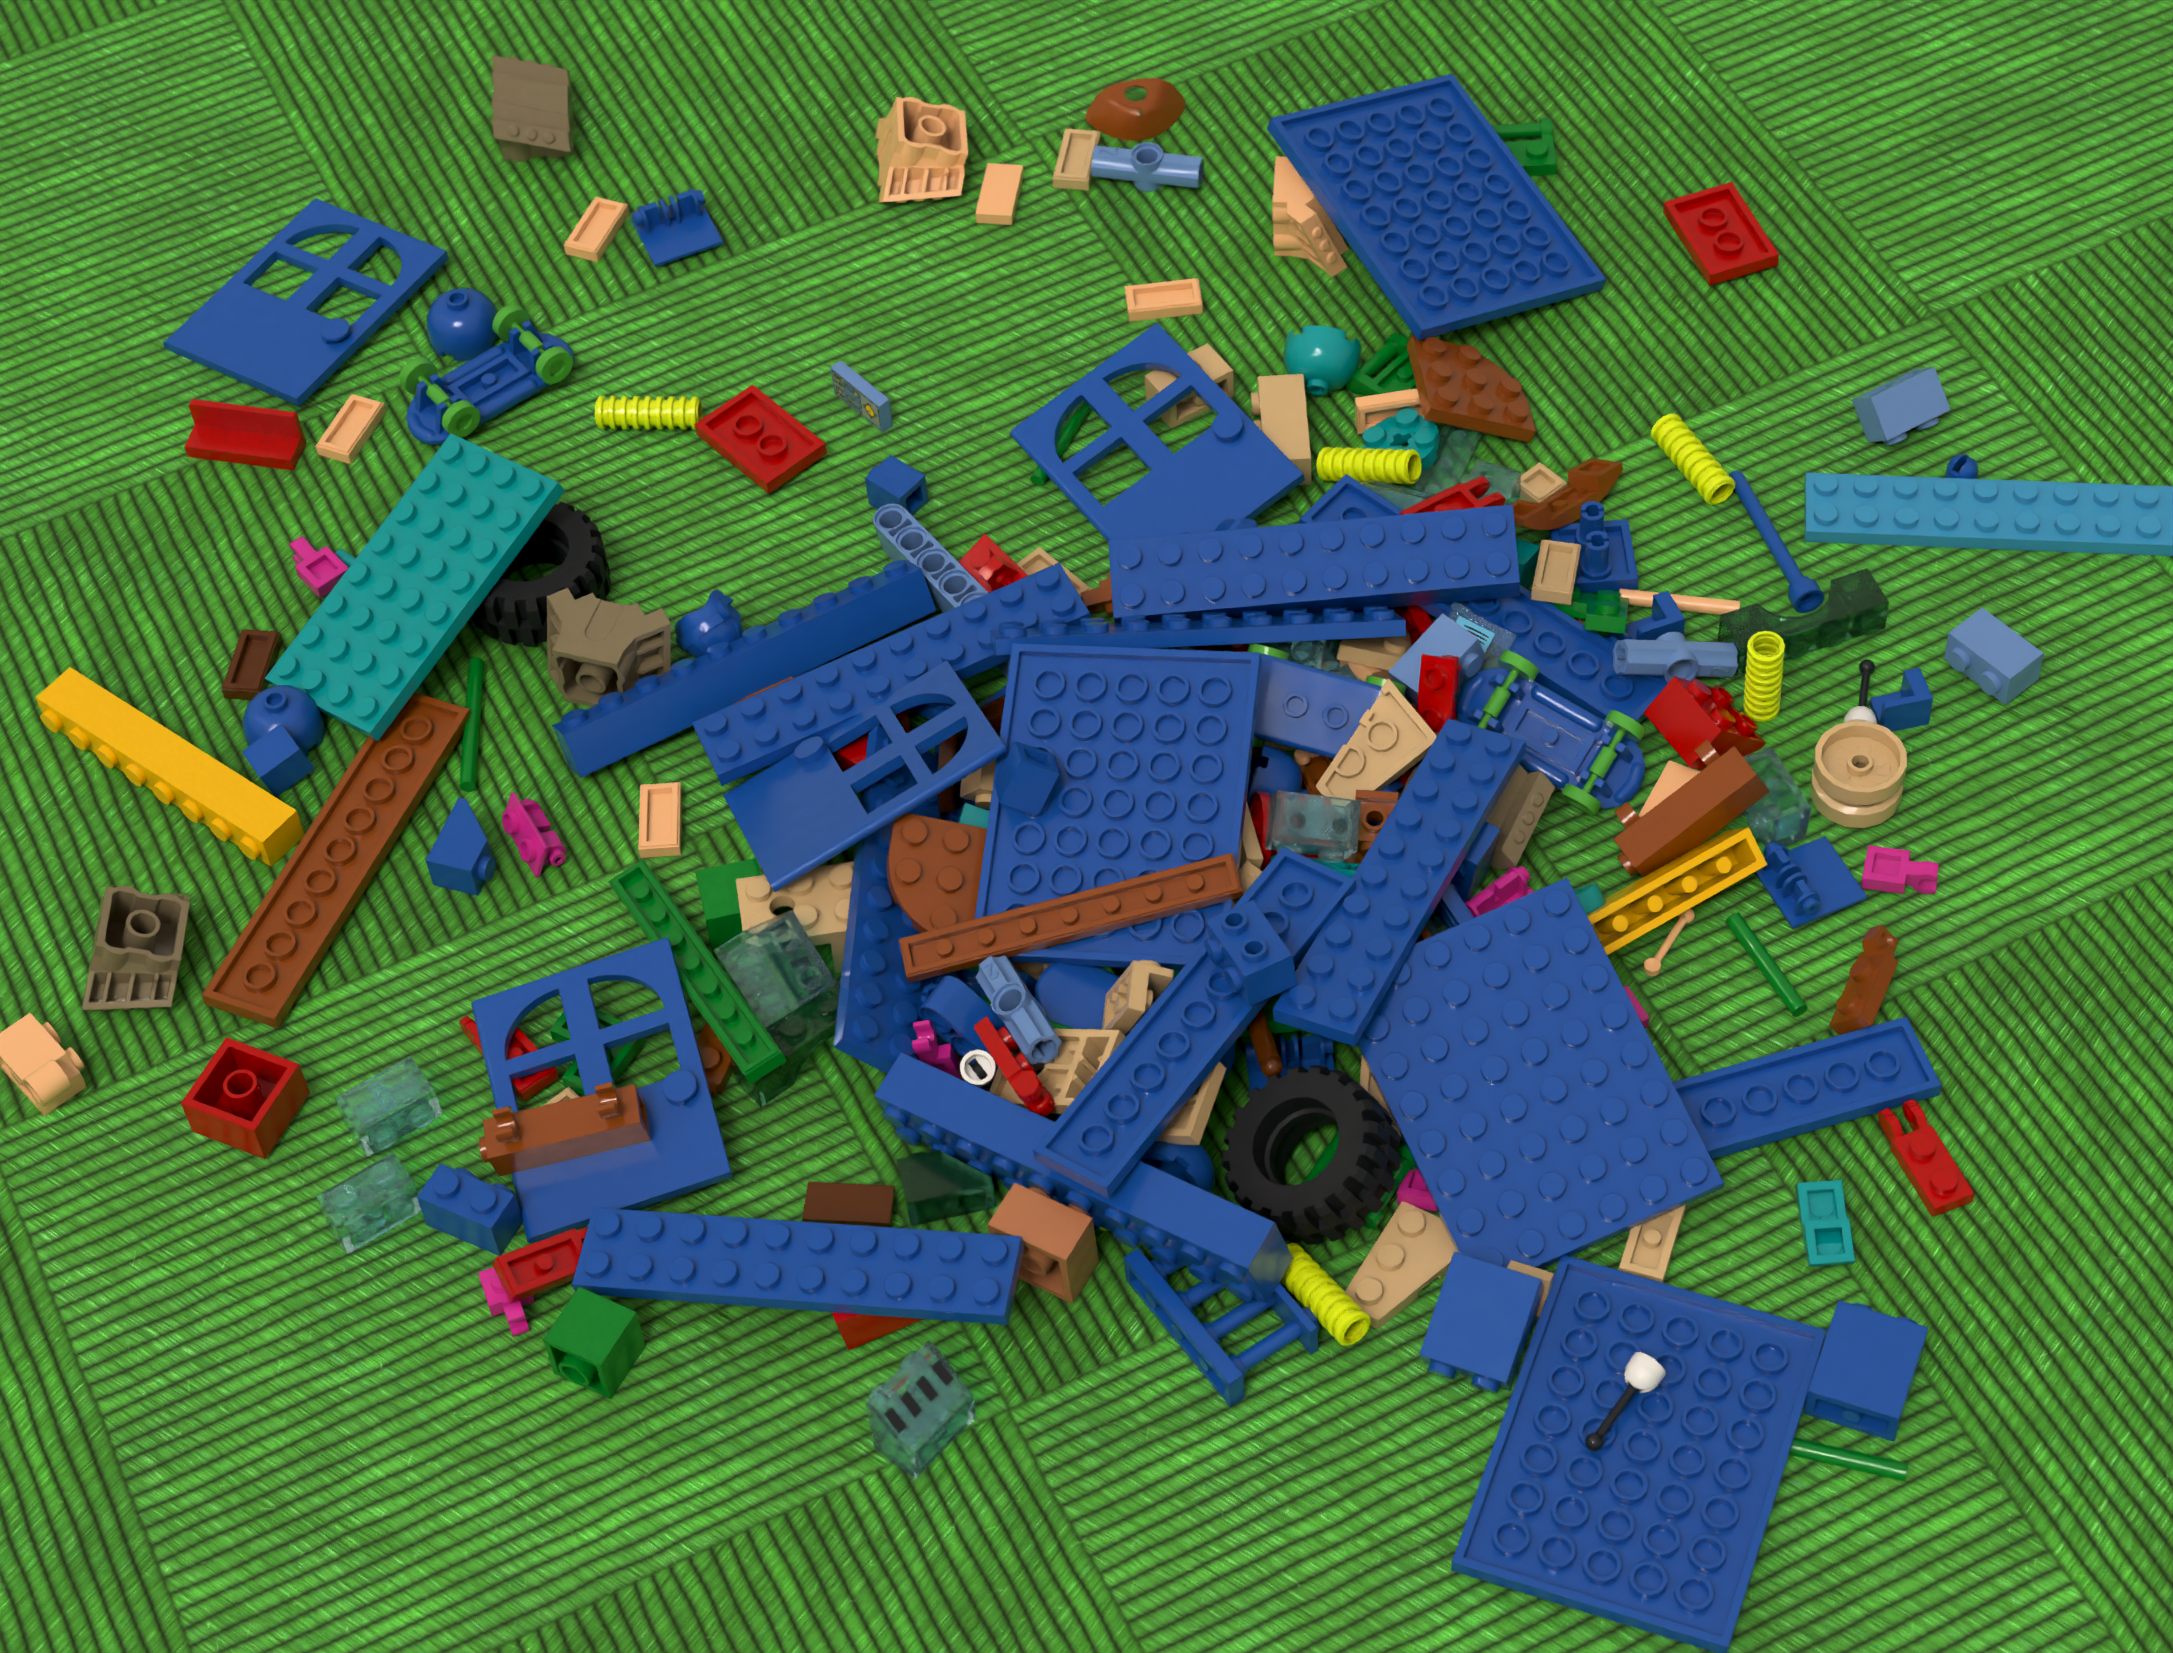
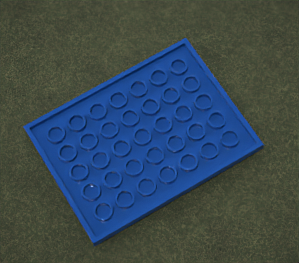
M1453 74L1270 118L1267 130L1417 340L1602 290L1606 281L1604 275Z
M1012 643L1000 730V739L1008 752L996 759L975 919L1233 853L1239 873L1262 666L1261 654L1259 652ZM1015 741L1052 753L1057 764L1059 776L1038 815L1000 804L994 783ZM1236 899L1020 954L1008 959L1011 962L1063 963L1068 965L1128 968L1133 960H1151L1159 963L1163 968L1181 971L1209 937L1206 920L1231 910L1235 906Z
M1568 878L1414 944L1357 1042L1366 1065L1457 1253L1505 1268L1513 1260L1542 1269L1560 1261V1258L1563 1256L1574 1255L1718 1191L1724 1186V1182Z
M1567 1255L1561 1257L1553 1277L1552 1287L1543 1305L1456 1548L1451 1571L1715 1653H1728L1827 1330ZM1636 1352L1649 1355L1660 1363L1666 1375L1659 1385L1650 1392H1636L1603 1437V1447L1599 1451H1590L1585 1445L1587 1435L1597 1431L1628 1388L1624 1374L1627 1363Z

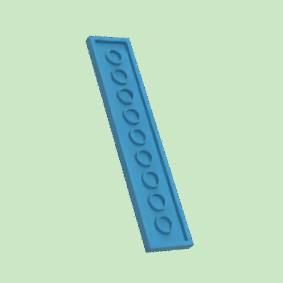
M1806 473L1805 542L2173 556V486Z

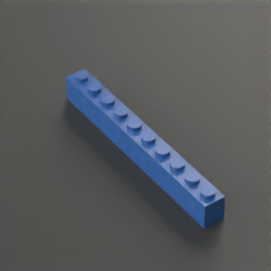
M896 560L885 565L883 572L872 577L862 576L852 580L848 584V588L838 593L829 592L816 597L810 606L801 610L791 609L783 612L778 616L777 621L767 626L758 625L745 630L742 633L743 637L730 643L720 642L714 644L706 650L707 654L694 660L691 658L680 660L670 667L671 670L664 674L643 677L634 684V688L623 693H609L598 700L599 704L591 708L570 711L562 717L561 722L552 726L569 768L582 778L692 726V722L731 706L750 694L791 676L793 678L937 610L922 569L908 560Z

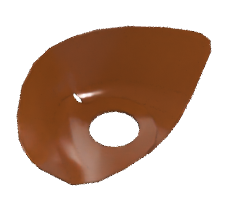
M1159 78L1133 79L1108 86L1098 93L1088 108L1085 118L1095 129L1111 137L1126 141L1145 140L1160 135L1169 129L1184 111L1185 100L1170 82ZM1131 87H1142L1147 91V96L1140 101H1130L1125 97V92Z

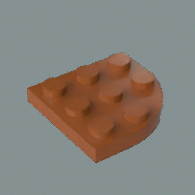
M1412 334L1406 346L1425 420L1525 442L1531 441L1536 429L1528 401L1522 392V385L1519 381L1510 377L1503 369L1482 356L1479 350L1471 345L1464 344L1460 346L1441 341L1436 337L1417 340L1414 334Z
M906 813L893 821L886 864L888 885L895 904H899L906 916L913 922L912 926L918 932L923 933L975 919L986 828Z

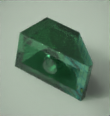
M940 1150L929 1153L917 1152L906 1158L897 1159L900 1183L910 1226L997 1208L992 1177Z

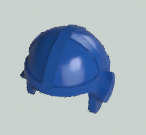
M713 590L704 607L678 620L675 623L674 630L677 634L676 643L679 648L696 659L707 654L706 650L714 644L720 642L730 643L743 637V619L740 613L731 605L734 600L725 596L720 590Z

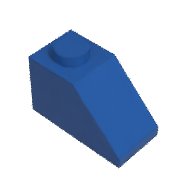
M458 798L426 859L433 885L478 896L485 882L490 881L493 877L496 862L495 858L492 857L488 840L467 800Z

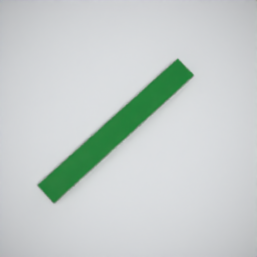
M644 859L609 881L611 887L650 943L666 937L669 938L683 990L751 1085L787 1062L782 1051Z

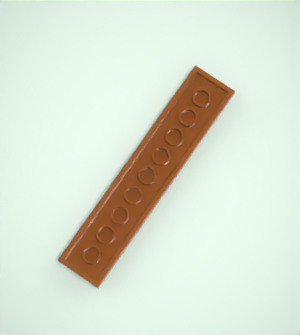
M414 693L378 741L370 737L366 739L202 994L205 1005L279 1028L463 735L464 727L471 715L470 709Z

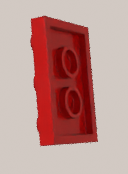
M1732 182L1664 202V215L1709 286L1778 265L1779 254Z
M751 385L694 424L696 435L768 494L827 454L825 442L754 385Z

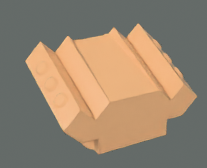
M896 97L887 118H879L875 138H879L876 156L879 159L877 186H881L878 202L896 201L897 203H906L908 200L918 202L925 201L926 198L942 200L944 197L961 196L965 176L964 164L968 156L965 111L958 110L948 104L934 105L924 103L914 97Z
M1276 156L1273 188L1274 256H1294L1308 259L1330 277H1333L1347 268L1341 257V254L1349 250L1344 242V236L1289 159Z

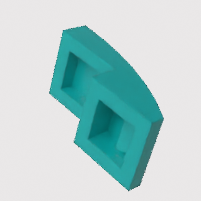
M1842 1180L1797 1183L1795 1190L1808 1266L1854 1264L1855 1257L1850 1218L1846 1216Z

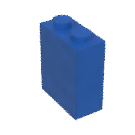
M1454 1252L1419 1353L1423 1362L1429 1364L1427 1370L1447 1379H1454L1455 1373L1472 1378L1471 1385L1486 1392L1497 1394L1498 1388L1511 1391L1545 1289L1542 1280Z
M1838 1300L1808 1389L1804 1414L1894 1442L1924 1351L1928 1327L1919 1325L1906 1317H1892L1873 1311L1864 1304H1850Z

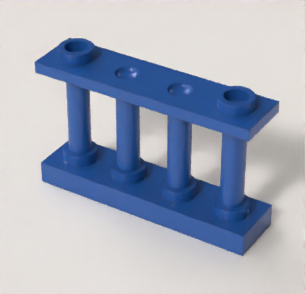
M1139 1248L1124 1257L1127 1283L1229 1407L1245 1398L1244 1378L1246 1377V1371L1289 1343L1298 1339L1310 1355L1318 1351V1330H1320V1326L1315 1315L1309 1308H1301L1280 1283L1267 1304L1252 1297L1249 1302L1245 1301L1210 1324L1203 1322L1201 1324L1193 1315V1308L1227 1287V1285L1213 1280L1211 1284L1201 1281L1185 1292L1180 1290L1174 1292L1167 1283V1276L1184 1265L1175 1262L1173 1266L1154 1259L1149 1261ZM1270 1307L1285 1324L1237 1356L1234 1354L1227 1356L1219 1346V1339Z

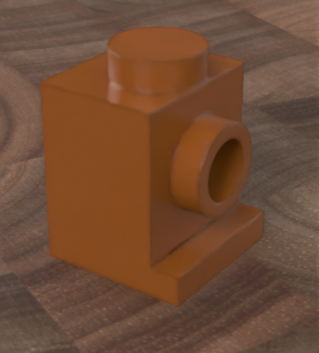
M1356 790L1352 834L1353 852H1358L1363 856L1366 855L1399 800L1398 792ZM1367 822H1380L1381 824L1371 826Z

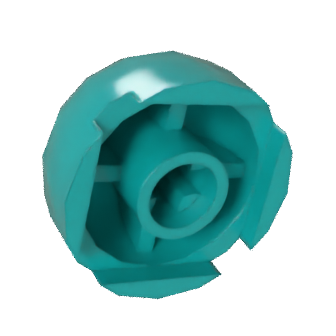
M1304 326L1302 334L1294 336V330L1288 333L1284 348V363L1288 374H1304V385L1309 394L1323 396L1349 383L1358 368L1361 344L1355 337L1354 344L1345 339L1346 332L1341 329L1328 326Z

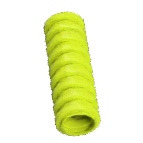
M599 396L595 404V421L599 429H606V426H610L612 430H615L618 426H621L623 430H627L630 426H633L634 430H639L641 426H644L646 430H651L653 426H656L658 430H663L665 426H668L669 430H675L676 426H679L681 430H687L688 426H691L692 430H695L694 424L702 419V403L698 396H693L691 400H688L687 396H681L679 400H676L675 396H669L668 400H665L663 396H657L656 400H653L652 396H646L644 400H641L640 396H634L633 400H630L628 396H622L621 400H618L617 396H610V399H606L605 396Z
M1675 413L1668 414L1654 424L1651 430L1652 439L1664 450L1672 463L1677 465L1679 471L1697 489L1705 502L1709 505H1717L1728 499L1735 489L1734 479L1728 475L1721 464L1702 445L1692 430H1689L1687 424L1682 422L1681 417Z
M1324 447L1318 454L1316 467L1319 478L1326 482H1338L1347 474L1359 483L1374 482L1381 484L1384 482L1387 484L1405 483L1413 485L1420 477L1422 463L1419 453L1413 449L1385 450L1381 448Z
M1771 631L1757 632L1751 636L1747 645L1743 709L1747 716L1757 722H1766L1774 719L1780 710L1785 644L1778 634Z
M1288 1244L1287 1247L1293 1260L1280 1283L1286 1286V1289L1304 1307L1312 1311L1316 1319L1319 1320V1323L1342 1346L1353 1345L1361 1340L1370 1327V1316L1365 1311H1362V1308L1348 1294H1345V1291L1321 1269L1317 1262L1312 1260V1257L1307 1252H1304V1249L1299 1244Z

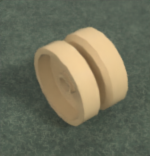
M1849 721L1837 724L1823 733L1815 746L1810 786V797L1816 809L1829 821L1844 827L1867 828L1879 825L1893 816L1901 803L1903 781L1905 780L1907 768V751L1901 739L1888 728L1868 721Z

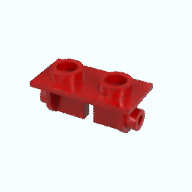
M1422 654L1417 713L1434 733L1440 732L1447 719L1455 720L1457 701H1454V697L1458 690L1459 670H1462V665L1458 664V656L1442 655L1440 657Z

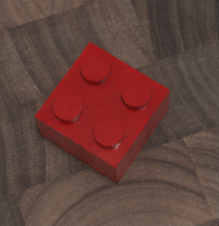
M226 1037L181 1102V1105L193 1132L266 1159L310 1094V1091L298 1063Z

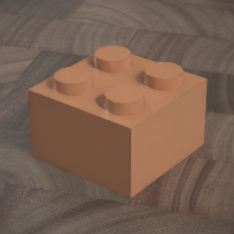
M1014 1183L988 1223L989 1234L1022 1237L1025 1246L1018 1279L1074 1304L1099 1264L1093 1218L1076 1206H1065L1052 1200L1047 1193L1039 1188L1030 1187L1028 1189Z

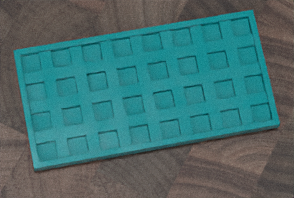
M451 433L265 679L272 686L291 685L302 689L315 700L316 706L322 713L378 741L565 490L557 481Z

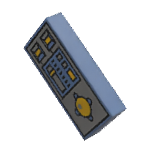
M839 361L830 367L834 394L882 433L893 426L889 398L844 362Z

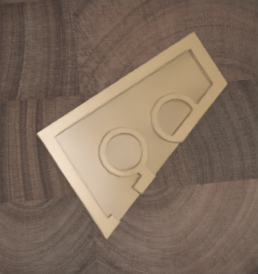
M1389 678L1381 688V694L1371 709H1367L1360 719V725L1348 743L1341 747L1316 784L1317 790L1321 795L1329 798L1332 808L1343 821L1355 812L1356 790L1382 791L1423 759L1437 737Z
M1402 1201L1345 1290V1294H1348L1362 1308V1311H1365L1370 1316V1326L1380 1329L1417 1299L1418 1293L1436 1278L1441 1279L1447 1274L1453 1253L1457 1251L1441 1218L1407 1202Z

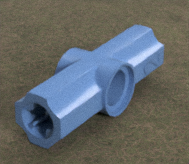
M1151 142L1138 144L1133 149L1096 145L1094 147L1091 164V175L1094 177L1133 181L1137 189L1145 192L1157 190L1163 184L1201 188L1204 172L1203 157L1163 153L1159 145Z
M1674 631L1665 633L1656 640H1617L1613 649V668L1617 675L1664 676L1667 683L1674 676L1692 681L1695 677L1727 678L1734 677L1738 668V651L1734 643L1687 641L1682 633Z
M1005 955L1000 957L989 956L981 962L976 979L991 1001L992 1010L1004 1022L1029 1063L1032 1065L1036 1063H1049L1059 1055L1058 1049L1062 1041L1046 1018L1044 1008L1032 996L1008 957Z

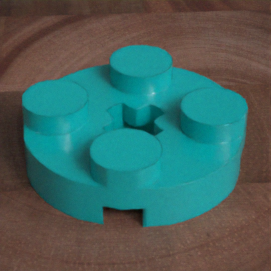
M1404 408L1398 411L1395 416H1391L1375 426L1367 428L1362 436L1364 441L1363 449L1416 450L1421 458V472L1429 468L1438 457L1436 451L1442 444L1436 424L1433 421L1425 420L1424 416L1418 415L1417 410L1413 408ZM1404 443H1408V446H1406V447H1402V446H1400V445H1401V444H1404Z

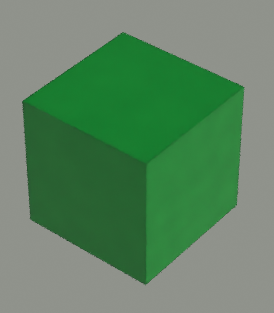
M753 858L695 871L713 956L744 950L736 879L759 876L760 871L757 859Z
M578 1287L543 1339L554 1374L609 1399H612L646 1347L636 1311L581 1287Z

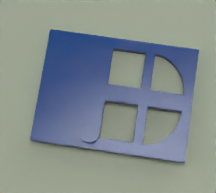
M315 198L183 323L163 345L171 352L300 407L348 358L354 355L449 257L446 250ZM344 232L354 234L328 260L293 246L303 239L323 233ZM381 245L393 250L402 261L400 274L392 286L355 271ZM278 259L313 273L286 301L251 286ZM340 285L376 299L351 326L344 319H328L313 312Z
M1158 323L1143 332L1010 431V436L1107 541L1179 535L1188 532H1212L1225 519H1254L1305 481L1303 473ZM1144 369L1163 370L1179 377L1135 411L1107 384L1123 374ZM1194 391L1217 416L1209 429L1173 454L1147 425ZM1084 400L1110 429L1063 463L1057 453L1058 434L1067 416ZM1124 443L1150 472L1108 504L1102 506L1076 477Z
M946 660L824 735L804 740L796 747L794 753L723 796L774 892L1002 756L1008 750ZM927 703H946L952 705L949 709L909 733L905 732L895 716L909 708ZM881 724L892 743L842 772L832 753ZM968 727L966 739L958 753L943 768L932 774L921 755ZM906 764L918 784L867 814L856 794Z
M668 937L477 999L471 1003L496 1109L510 1106L513 1112L520 1111L512 1082L513 1079L522 1078L574 1060L577 1062L585 1096L596 1093L594 1087L596 1085L613 1082L615 1086L607 1049L668 1029L671 1030L681 1070L671 1072L665 1080L638 1088L646 1102L651 1141L511 1174L528 1243H535L571 1229H578L589 1225L593 1207L636 1210L733 1178L672 944ZM614 980L637 983L653 991L661 999L665 1008L601 1029L590 985ZM560 995L571 1039L508 1059L511 1038L521 1021L537 1006Z

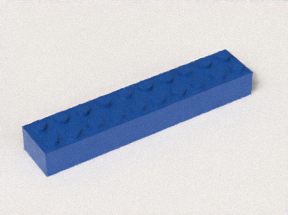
M1513 505L1108 541L1115 624H1121V617L1145 616L1147 621L1162 622V615L1185 614L1186 619L1202 620V613L1225 612L1227 617L1243 618V611L1265 610L1267 615L1283 616V610L1291 608L1307 609V613L1323 614L1324 607L1333 606L1348 607V611L1363 610L1365 605L1379 604L1388 605V608L1520 596V576Z
M902 1052L874 1095L884 1110L882 1113L883 1117L895 1126L896 1130L894 1133L904 1142L912 1146H917L919 1142L931 1147V1152L940 1159H942L941 1152L989 1177L993 1176L1002 1180V1184L1008 1190L1011 1189L1014 1183L1028 1189L1030 1187L1039 1188L1047 1193L1052 1200L1065 1206H1076L1088 1213L1093 1218L1095 1231L1103 1227L1113 1232V1236L1128 1247L1136 1248L1139 1244L1148 1248L1156 1259L1167 1265L1173 1266L1175 1262H1178L1188 1267V1271L1203 1282L1209 1284L1213 1280L1227 1285L1226 1288L1230 1293L1244 1301L1249 1302L1253 1297L1267 1304L1293 1260L1275 1222L1144 1162L1138 1161L1112 1195L1106 1198L1035 1161L1033 1149L1053 1126L1054 1121Z

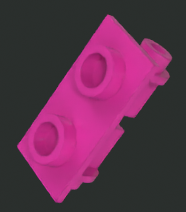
M512 792L507 808L502 815L503 828L518 847L521 859L527 862L534 876L538 878L540 877L543 865L552 864L553 866H559L564 863L567 850L556 832L549 831L551 824L539 803L531 799H524L520 802L515 792Z
M1523 866L1518 868L1511 867L1504 875L1464 903L1475 918L1534 892L1527 886V881L1531 878L1530 874Z

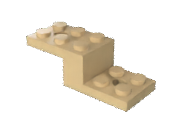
M854 861L816 867L776 892L772 889L765 875L736 879L746 956L784 951L780 943L797 936L802 946L797 948L831 943L835 973L842 972ZM781 906H788L794 909L786 916H776L773 914V911ZM786 918L791 928L774 934L769 925Z
M1054 1029L1062 1041L1058 1049L1059 1055L1047 1064L1036 1063L1032 1065L1030 1063L1034 1071L1044 1067L1037 1077L1043 1084L1042 1086L1046 1087L1054 1099L1055 1108L1049 1114H1063L1125 1039L1126 1036L1120 1030ZM1018 1048L1013 1054L1016 1056L1022 1051ZM1220 1061L1155 1141L1176 1145L1200 1144L1226 1071L1225 1066ZM998 1067L989 1092L1027 1109Z

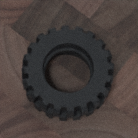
M560 501L559 504H555L470 617V620L476 627L483 629V633L497 640L500 636L501 641L506 644L516 646L517 642H522L525 647H537V643L547 642V596L568 588L575 600L593 593L596 598L607 601L606 596L609 594L611 587L610 570L601 534L596 524L592 523L590 517L580 510L575 511L574 507ZM536 563L560 565L551 574L537 580L520 582L506 579L510 574L527 565Z
M1319 1065L1311 1066L1309 1071L1303 1066L1288 1069V1075L1284 1077L1275 1074L1266 1079L1267 1085L1262 1089L1255 1087L1247 1095L1250 1100L1243 1108L1238 1106L1232 1116L1235 1124L1233 1128H1227L1223 1141L1229 1146L1228 1150H1223L1222 1167L1228 1171L1225 1173V1181L1228 1189L1235 1194L1234 1199L1242 1208L1275 1222L1283 1239L1294 1243L1303 1240L1307 1245L1321 1244L1324 1236H1326L1333 1242L1346 1236L1345 1230L1349 1228L1357 1231L1367 1223L1364 1218L1371 1211L1376 1214L1384 1205L1380 1200L1385 1192L1391 1193L1396 1181L1391 1176L1392 1170L1398 1171L1400 1165V1154L1394 1150L1399 1147V1136L1397 1130L1392 1127L1393 1120L1387 1110L1347 1074L1339 1070L1331 1071L1326 1066ZM1331 1124L1338 1125V1145L1327 1167L1316 1177L1305 1183L1285 1185V1162L1295 1143L1307 1132L1317 1127Z

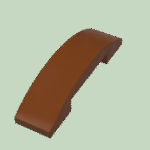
M1590 458L1567 471L1569 486L1540 503L1523 500L1513 502L1510 505H1513L1515 526L1534 530H1552L1578 520L1581 516L1582 504L1589 501L1600 502L1611 490L1623 471L1622 463Z

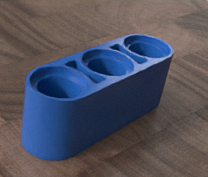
M949 975L944 976L918 1009L921 1019L923 1021L931 1020L936 1033L946 1043H951L953 1049L962 1057L973 1050H983L989 1053L973 1028L976 1023L986 1016L997 1031L1003 1026L1006 1027L992 1008L961 980ZM974 1059L970 1062V1064L972 1065L976 1062V1060ZM995 1062V1067H996V1072H997L998 1065H997V1063Z

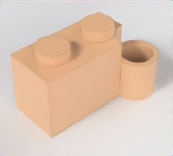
M29 1013L0 1033V1068L45 1116L87 1087L80 1073V1070L85 1068V1066L71 1047L64 1050L59 1045L62 1041L48 1022L41 1025Z

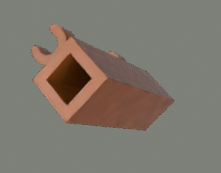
M1706 740L1694 750L1707 766L1704 770L1641 818L1628 802L1614 811L1627 828L1613 839L1622 850V853L1617 858L1631 876L1639 872L1642 877H1645L1700 846L1770 792L1735 746L1720 756L1711 743Z
M613 1082L594 1086L596 1092L594 1094L518 1112H513L510 1106L492 1110L494 1117L483 1120L485 1136L479 1138L480 1153L485 1163L490 1162L497 1174L503 1176L651 1141L646 1102L635 1084L615 1088Z

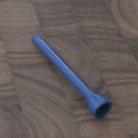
M1737 470L1731 472L1729 476L1735 481L1734 491L1790 584L1788 598L1794 609L1798 613H1807L1815 610L1824 600V594L1815 580L1803 576L1743 473Z

